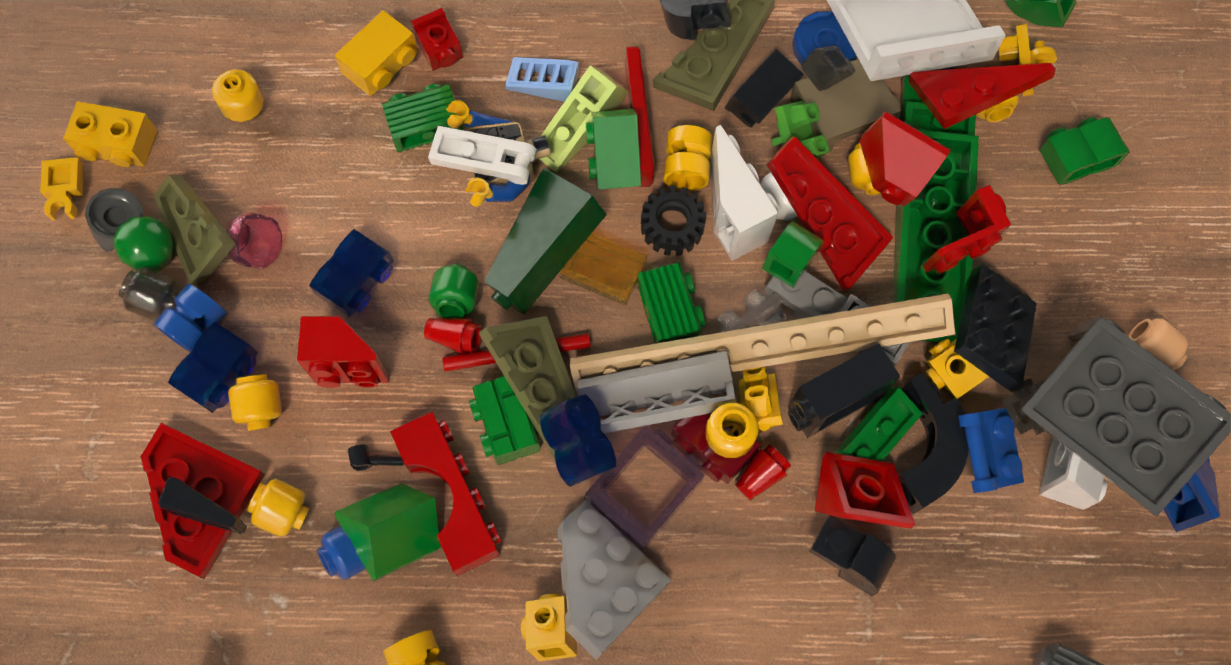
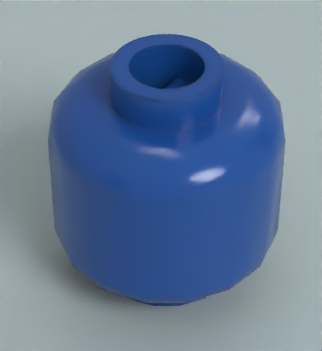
M341 525L322 536L321 547L317 549V553L330 577L337 575L339 578L347 580L366 569L357 555L351 539L344 532Z

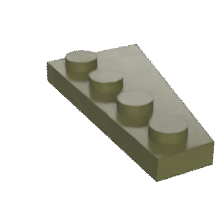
M542 316L486 327L480 331L479 335L559 468L562 469L597 457L598 455L591 436L586 437L583 429L584 416L548 317Z

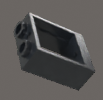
M877 344L801 385L788 406L790 410L788 412L789 419L795 429L799 432L803 431L808 439L882 398L900 375L881 345Z

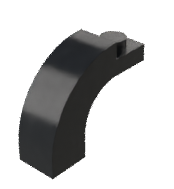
M923 373L911 378L901 389L923 413L919 419L927 434V449L922 461L898 476L912 514L924 509L953 487L963 472L969 453L965 429L960 427L958 419L959 415H965L957 398H954L943 405L940 400L941 394L939 389L932 381H927Z

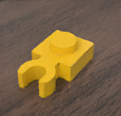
M78 157L42 161L40 193L48 199L44 205V212L52 221L57 220V211L62 207H65V214L70 219H75L78 209L72 202V196H83L84 168L83 162Z

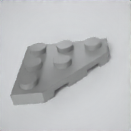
M585 500L561 522L557 531L558 543H562L563 560L560 566L563 593H566L567 613L565 614L566 631L597 660L666 588L671 579Z

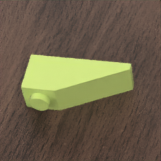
M590 65L541 136L546 135L551 156L540 158V160L554 172L558 173L587 143L585 122H592L591 112L617 110L629 91L604 71Z

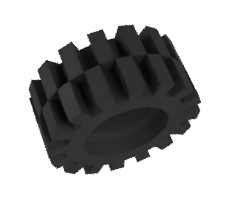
M670 186L669 192H665L664 187L658 189L657 196L653 192L648 196V202H644L641 212V233L645 235L647 245L653 243L654 251L659 252L660 248L665 249L664 255L670 256L671 250H676V256L683 254V249L686 248L689 252L693 250L694 243L698 245L704 232L706 212H703V202L697 203L698 195L694 192L691 196H688L687 188L682 187L680 193L676 192V186ZM666 211H678L685 216L687 224L680 231H668L661 226L659 222L660 216Z

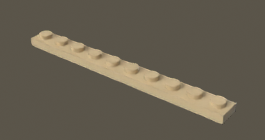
M942 294L570 358L569 365L577 398H580L577 385L578 380L722 351H727L731 372L866 350L877 344L884 347L955 335L952 299L949 294Z

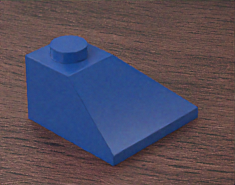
M1210 458L1203 463L1164 508L1176 532L1220 517L1215 472L1210 465Z

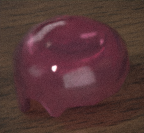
M246 212L235 216L229 222L226 232L236 245L228 255L234 262L245 267L264 269L277 259L282 248V232L274 218L258 213Z

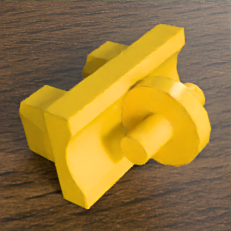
M1027 24L1016 26L1017 35L1005 37L998 49L1000 61L1019 58V65L1054 64L1057 60L1056 50L1051 47H1045V42L1042 40L1036 41L1034 49L1030 51ZM1033 88L1023 92V96L1034 95Z
M766 367L743 370L744 379L739 380L740 403L754 413L758 421V429L767 431L773 426L783 425L776 374H767Z

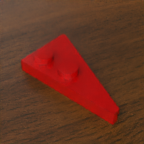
M1052 63L920 71L910 74L909 84L942 127L946 129L1054 78L1056 68Z

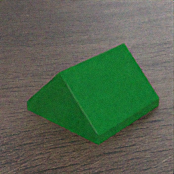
M403 483L339 509L334 514L344 532L351 539L357 555L373 582L441 548L437 538L439 529L435 498Z

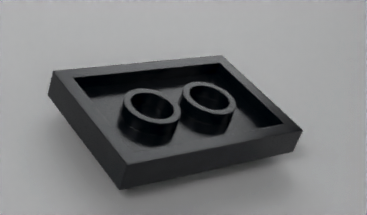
M984 264L979 265L971 272L954 352L1010 392L1023 387L1037 303Z

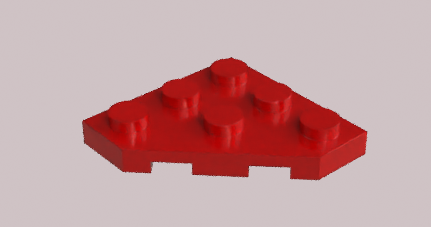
M160 423L140 458L143 470L147 473L151 489L149 495L155 520L161 530L164 543L162 545L166 561L205 579L231 531L173 515L160 508L158 501L170 476L178 478L240 518L262 480L264 473Z

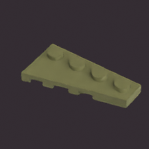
M732 0L729 3L731 26L709 28L708 30L703 29L697 35V40L684 53L681 51L672 60V65L664 73L660 72L652 80L653 87L714 111L774 10L775 0Z

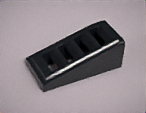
M172 476L168 478L158 501L160 508L170 514L238 534L245 533L247 525L241 519L178 478H173Z

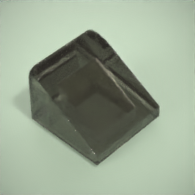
M837 45L814 49L801 66L804 73L819 91L829 89L853 75L856 71Z

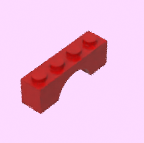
M430 412L391 430L392 438L410 473L432 474L441 478L450 486L453 496V508L447 524L438 533L437 538L454 574L458 577L500 556L496 545L502 543L493 522L485 524L479 511L486 508L477 487L469 490L464 480V476L470 474L461 453L453 456L448 443L453 441L454 438L445 419L438 422L434 413Z

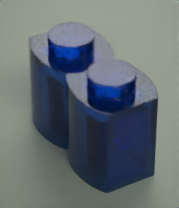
M353 229L339 244L333 256L319 269L309 287L315 295L350 318L356 311L361 312L368 305L371 299V294H369L371 289L378 282L382 284L389 278L393 270V259L389 251Z
M214 322L200 336L192 352L176 367L168 384L213 413L217 408H222L229 402L228 391L235 385L236 379L246 377L252 372L256 365L258 352L250 344Z
M587 394L566 400L540 415V426L544 438L555 451L557 470L569 487L592 479L616 467V456L613 446L608 437L601 431V420L598 410Z

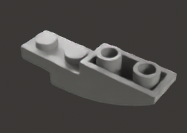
M806 271L794 288L773 276L764 289V292L792 309L791 316L796 319L871 307L853 294L846 298ZM910 342L884 346L882 349L895 366ZM860 350V351H856V352L862 353V352H864V351H866V350Z

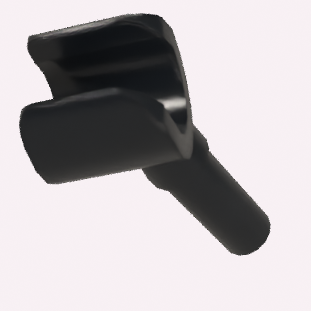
M365 444L348 448L350 465L356 471L367 470L372 466L378 465L403 466V460L400 456H370L369 447Z

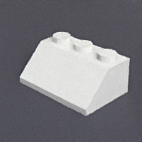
M1052 436L1039 495L1082 510L1100 502L1107 490V480H1104L1102 474Z

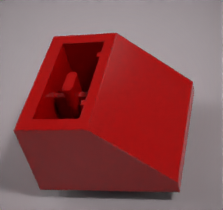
M301 316L297 362L314 383L325 388H336L340 386V383H355L356 386L362 388H374L378 386V383H389V375L377 354L340 316Z

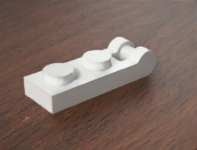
M438 126L428 159L433 165L504 178L513 183L524 185L527 184L530 175L528 170L529 162L534 161L537 149L525 142ZM506 155L515 157L514 164L504 163Z

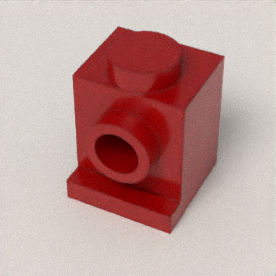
M443 8L411 21L415 39L432 71L441 67H449L457 60L463 58L460 41L447 20Z

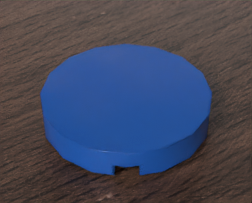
M815 12L804 17L799 23L792 42L793 52L799 63L809 71L818 74L856 60L857 55L833 12Z

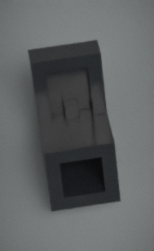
M660 0L667 28L679 38L697 40L698 29L731 26V12L728 0Z
M831 515L825 520L809 549V552L838 568L840 570L838 577L870 596L878 594L896 560L895 553L878 538L870 533L864 535Z

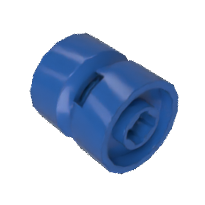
M188 283L174 299L176 307L174 309L166 308L153 325L182 348L194 354L207 338L205 334L206 329H215L227 312L205 293Z

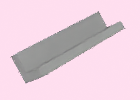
M727 351L578 380L577 385L584 409L583 429L586 437L708 414L726 403H737ZM727 392V396L708 398L712 394ZM686 401L681 405L671 406L673 402ZM645 407L648 408L644 412L633 413L637 409ZM611 415L607 419L594 421V417Z

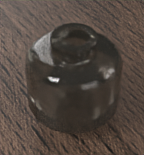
M141 267L136 272L131 270L126 275L119 291V297L123 298V306L126 310L156 321L166 308L174 309L176 307L174 301L178 296V293L175 292L176 281L172 277L149 267Z

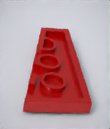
M794 136L788 139L766 165L805 229L824 240V244L819 252L842 290H850L894 237Z

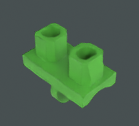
M804 100L776 107L775 112L778 119L777 127L780 137L771 139L772 147L784 145L788 139L795 136L821 162L820 157L827 154L830 150L827 139L823 135L814 137L811 123L819 121L820 117L817 104L805 103Z

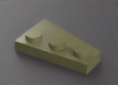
M168 175L154 194V198L165 225L171 232L174 247L191 285H202L236 243L182 175Z

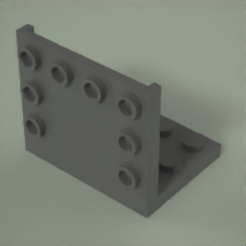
M1099 317L1076 326L1070 333L1068 338L1073 342H1078L1020 411L1151 514L1158 516L1231 433V413L1218 400L1201 392L1125 335V332L1118 325L1106 318Z

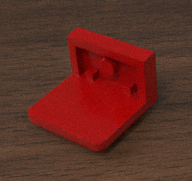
M991 185L977 190L956 212L968 236L937 250L922 266L925 273L935 269L938 274L944 273L959 264V260L968 255L971 259L982 256L992 250L991 246L1003 240L1001 234L1011 226V223L1006 215L1004 200L999 194L994 193Z

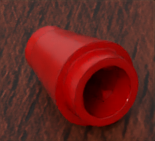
M429 318L424 327V338L461 354L475 353L481 342L479 332L482 331L481 324L474 323L472 318Z
M769 444L764 450L759 449L734 485L751 501L755 496L760 495L788 476L786 471L791 467V464L776 448Z

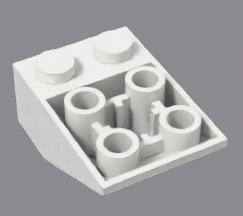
M720 125L715 130L710 157L713 229L717 239L731 261L769 242L778 216V205L774 197L770 193H765L760 186L755 168L750 163L746 164L741 157L736 139L732 135H727Z

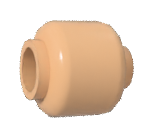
M1145 319L1138 323L1128 336L1173 371L1181 367L1187 359L1185 353L1188 349V339L1165 319Z

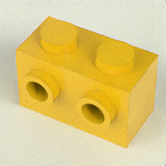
M382 10L334 56L341 74L372 97L378 90L384 89L402 67L408 66L414 60L418 50L413 33Z
M77 101L63 139L74 150V154L81 159L87 161L103 159L121 167H130V165L145 167L158 130L145 113Z

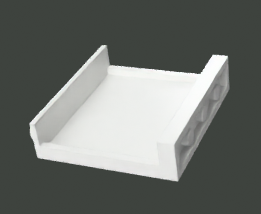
M827 0L870 81L910 75L913 72L932 71L993 60L1006 36L1000 25L983 28L966 0Z

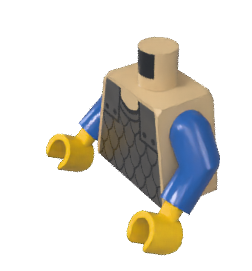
M460 100L452 101L446 109L449 113L456 114L450 115L447 120L451 128H459L465 123L467 128H464L463 131L533 145L537 149L534 160L551 156L546 135L525 140L521 125L518 122L485 115L472 110L469 111L468 106ZM506 155L504 163L514 164L515 157ZM529 162L528 170L530 175L527 184L524 185L513 183L504 178L474 173L475 178H472L465 188V192L475 193L470 200L471 205L478 207L483 202L514 201L529 186V183L536 179L532 163Z

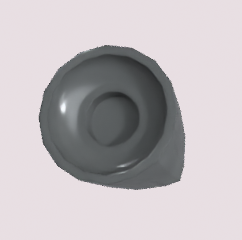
M110 188L101 190L91 197L86 205L85 217L93 238L105 252L115 250L113 239L118 227L132 217H142L144 211L141 202L132 193L124 189Z

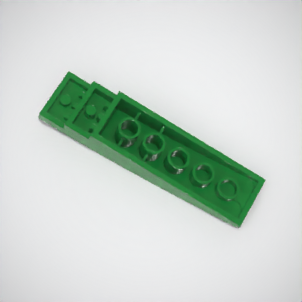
M904 75L901 85L900 120L950 149V152L917 198L906 206L896 205L894 303L949 294L952 299L955 335L920 341L939 343L948 338L953 342L957 339L971 272L973 270V259L968 255L959 260V264L956 267L941 274H938L936 269L925 273L922 266L937 250L968 236L956 212L976 192L979 136L975 135L976 115L944 129L909 84L910 75Z

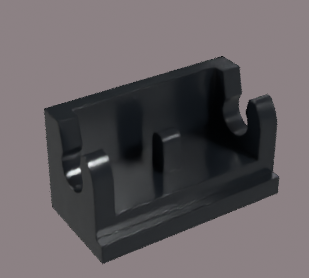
M776 49L734 93L724 108L728 112H732L745 125L752 128L756 122L758 124L761 123L804 74Z

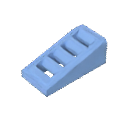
M513 57L505 90L565 102L577 85L579 62L560 59ZM520 69L526 70L524 81L517 80ZM533 72L539 73L537 81H531ZM546 74L552 75L550 82H544ZM559 77L564 78L563 83H557Z

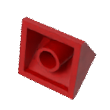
M831 452L824 454L815 512L845 519L909 529L913 528L915 521L893 463Z

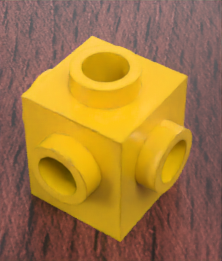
M946 338L929 350L932 356L925 360L930 367L926 374L939 390L945 387L951 397L958 399L989 376L955 353L956 340L951 342ZM956 359L958 368L952 372L950 364Z
M544 594L539 597V600L526 601V616L521 619V633L526 641V650L539 662L577 656V641L566 631L565 614L567 613V600L565 596Z

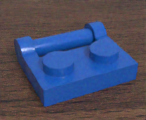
M1009 407L959 415L960 427L965 429L975 479L971 481L973 493L993 491L998 488L1024 483L1022 462L1018 454L1014 435L1015 427L1011 419Z

